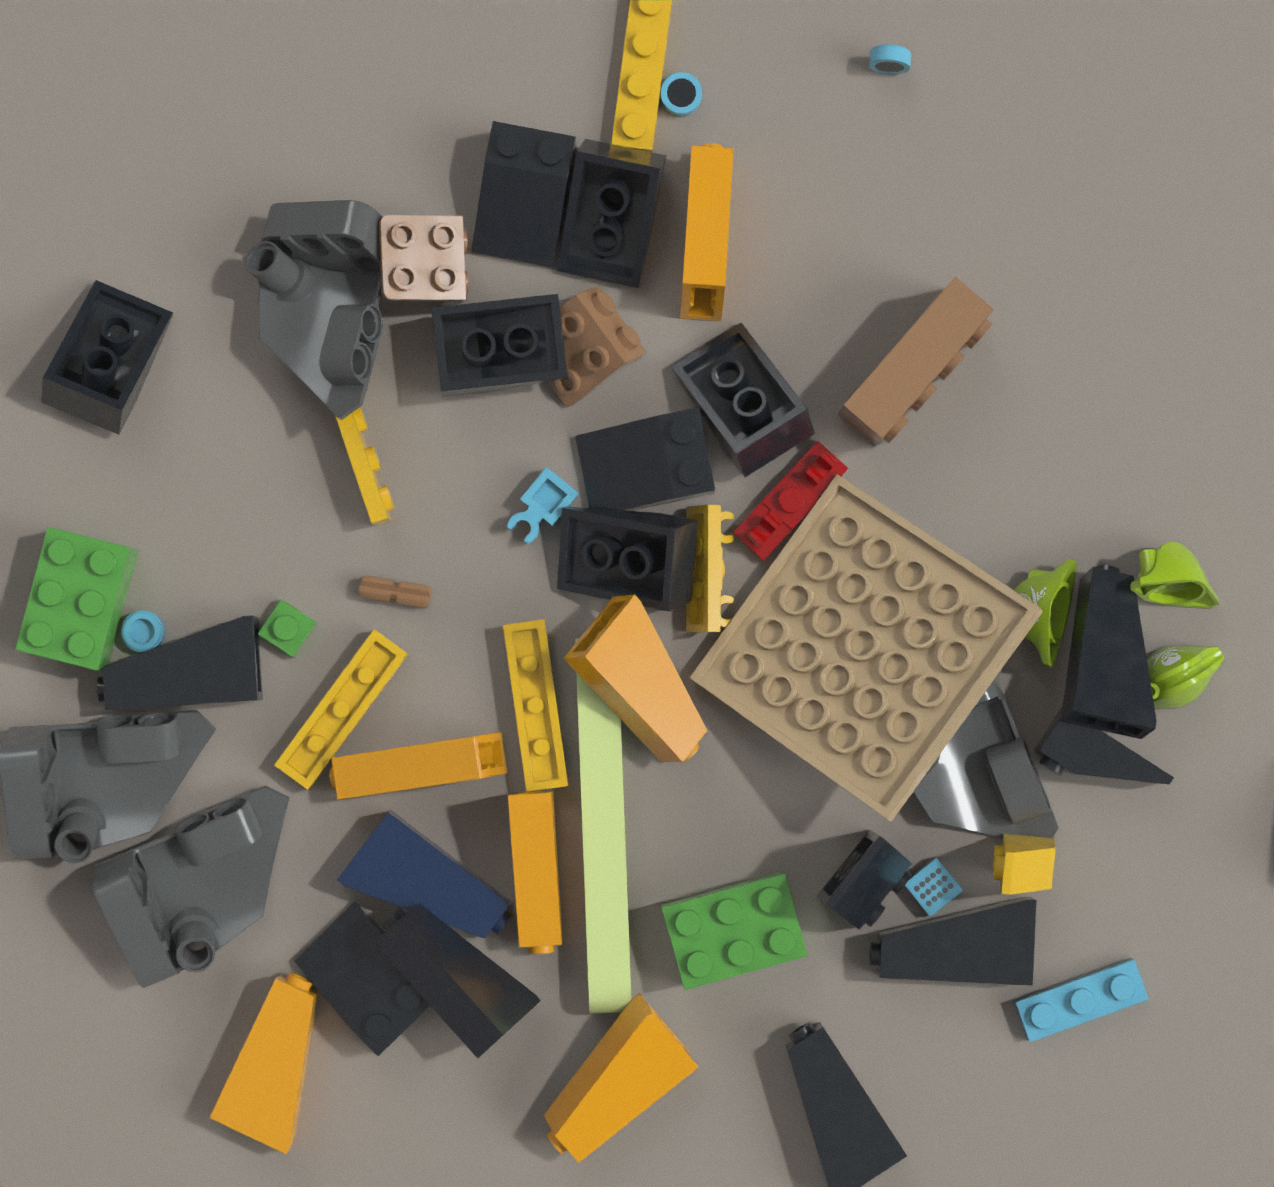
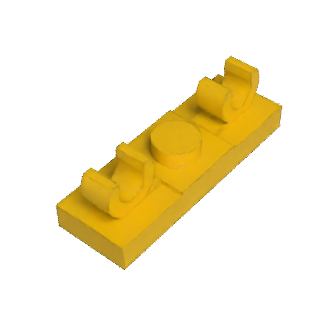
M721 505L686 507V518L698 520L692 601L686 604V632H720V627H727L732 620L721 617V605L733 603L734 598L731 596L721 595L722 579L725 574V564L722 559L723 547H721V544L734 541V536L721 533V521L734 519V514L728 511L721 512Z

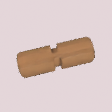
M367 575L362 576L360 581L359 596L362 598L385 602L396 600L397 604L427 608L431 600L432 590L428 585L400 581L397 584L391 579Z

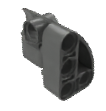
M356 200L275 203L270 206L261 242L250 250L245 264L247 271L259 280V339L342 420L363 405L383 329V319L378 309L382 297L379 221L382 216L368 204Z
M996 676L913 792L931 820L935 823L972 830L1003 838V833L1053 838L1059 825L1024 738L1019 736Z
M198 710L112 714L98 719L96 723L10 727L0 746V776L12 858L16 860L59 856L68 863H80L88 859L94 849L152 832L169 801L216 731V728ZM69 833H78L86 841H75L69 836Z
M267 786L260 787L185 819L175 827L174 832L94 866L92 884L96 900L135 978L142 988L177 975L182 970L189 972L204 971L214 961L217 950L263 917L289 796ZM196 941L203 943L205 947L199 950H191L186 945Z

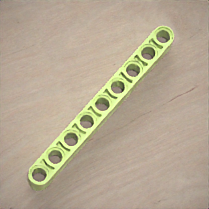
M576 672L590 1014L622 1013L632 1000L621 719Z

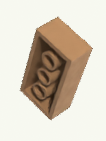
M955 276L838 412V415L874 446L882 439L889 444L909 422L904 413L910 407L917 412L936 391L937 388L931 382L937 376L944 381L965 356L959 352L965 344L972 349L993 325L987 318L994 309Z

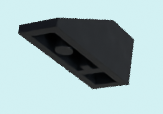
M1060 708L1034 749L1035 752L1043 756L1039 763L1059 776L1065 770L1071 774L1169 785L1174 779L1173 776L1103 731L1060 721L1062 708Z

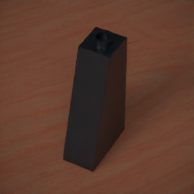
M1110 565L1093 566L1080 578L1060 721L1143 739L1156 729L1157 720L1137 594L1131 590V582L1134 581V576L1120 573L1119 568Z
M242 616L103 667V677H98L97 679L99 702H105V710L263 700L258 616Z
M1020 897L879 931L878 942H870L869 966L876 967V974L879 978L1033 986L1037 900L1031 897Z
M420 903L408 913H405L400 908L382 924L386 932L374 943L477 1059L541 1001L536 994Z
M807 1022L790 1033L789 1037L792 1041L785 1046L828 1187H861L907 1157L902 1146L821 1022L815 1026Z

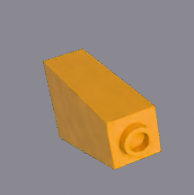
M716 143L691 146L680 308L681 319L722 320L726 285L734 148H725Z
M636 595L612 597L564 659L660 762H684L697 752L699 748L698 742L707 732V729L641 601Z
M502 732L333 757L331 758L332 767L330 768L329 777L331 786L336 791L337 800L482 779L506 774L508 771Z
M554 790L511 793L508 795L519 947H529V954L553 953L554 945H562L563 942Z
M289 972L288 977L279 975L275 978L209 1117L284 1154H287L292 1148L296 1137L319 992L310 988L312 985L310 980L292 972Z
M641 993L632 998L544 1114L551 1128V1131L547 1134L550 1142L560 1154L568 1151L578 1163L698 1068V1065L684 1044Z

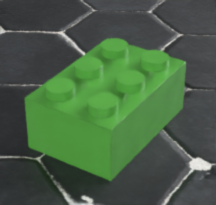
M47 527L15 650L96 671H103V667L109 666L139 550Z
M783 871L661 904L684 990L808 956L786 875Z

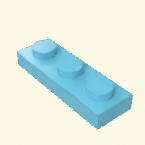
M1131 958L1016 999L1014 1004L1027 1040L1032 1042L1149 1000L1136 962Z

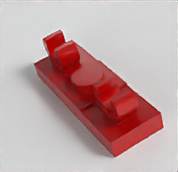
M817 441L738 526L733 534L764 561L814 507L837 474L842 476L849 468L823 444Z

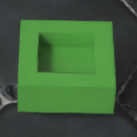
M281 599L258 635L291 657H295L318 622Z

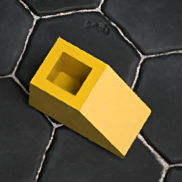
M1003 833L1002 846L994 845L992 861L993 880L1000 881L1001 894L1012 895L1052 889L1056 850L1054 838Z

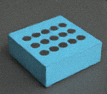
M936 857L913 874L905 884V887L930 917L963 891Z

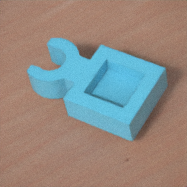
M546 467L520 498L529 508L525 512L513 515L508 521L507 527L512 531L519 522H528L531 526V531L524 541L530 544L539 535L540 522L544 519L553 527L562 516V508L570 507L579 496V493Z

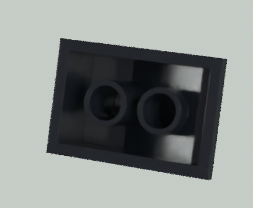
M496 121L492 122L484 163L471 249L472 253L550 268L554 267L577 147L576 136Z
M590 139L583 141L576 154L557 271L639 288L667 155Z
M95 280L43 376L41 403L119 435L139 397L173 317V312Z
M558 294L432 307L442 397L484 393L568 379Z
M742 323L734 326L671 366L696 408L699 407L700 414L744 478L815 434L808 408Z
M699 407L657 415L575 436L589 508L630 511L715 493Z
M563 507L557 589L608 600L615 596L636 595L643 607L668 612L692 601L698 520L654 512Z
M868 830L817 896L857 929L860 930L864 924L871 927L884 912L886 907L881 902L892 890L897 894L912 876L907 870L913 863L880 835Z
M355 901L294 961L345 1023L379 1056L430 1005L374 944L385 931Z

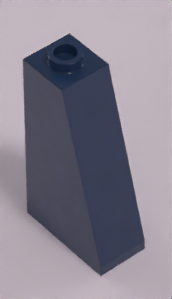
M389 811L337 879L344 886L407 910L413 909L420 903L445 924L481 938H485L490 930L498 935L512 917V914L506 910L512 901L393 811Z

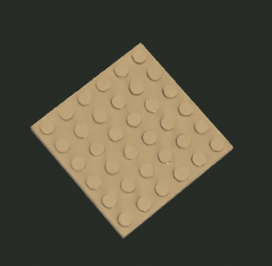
M837 474L690 676V679L885 819L892 822L1043 611L1010 587Z

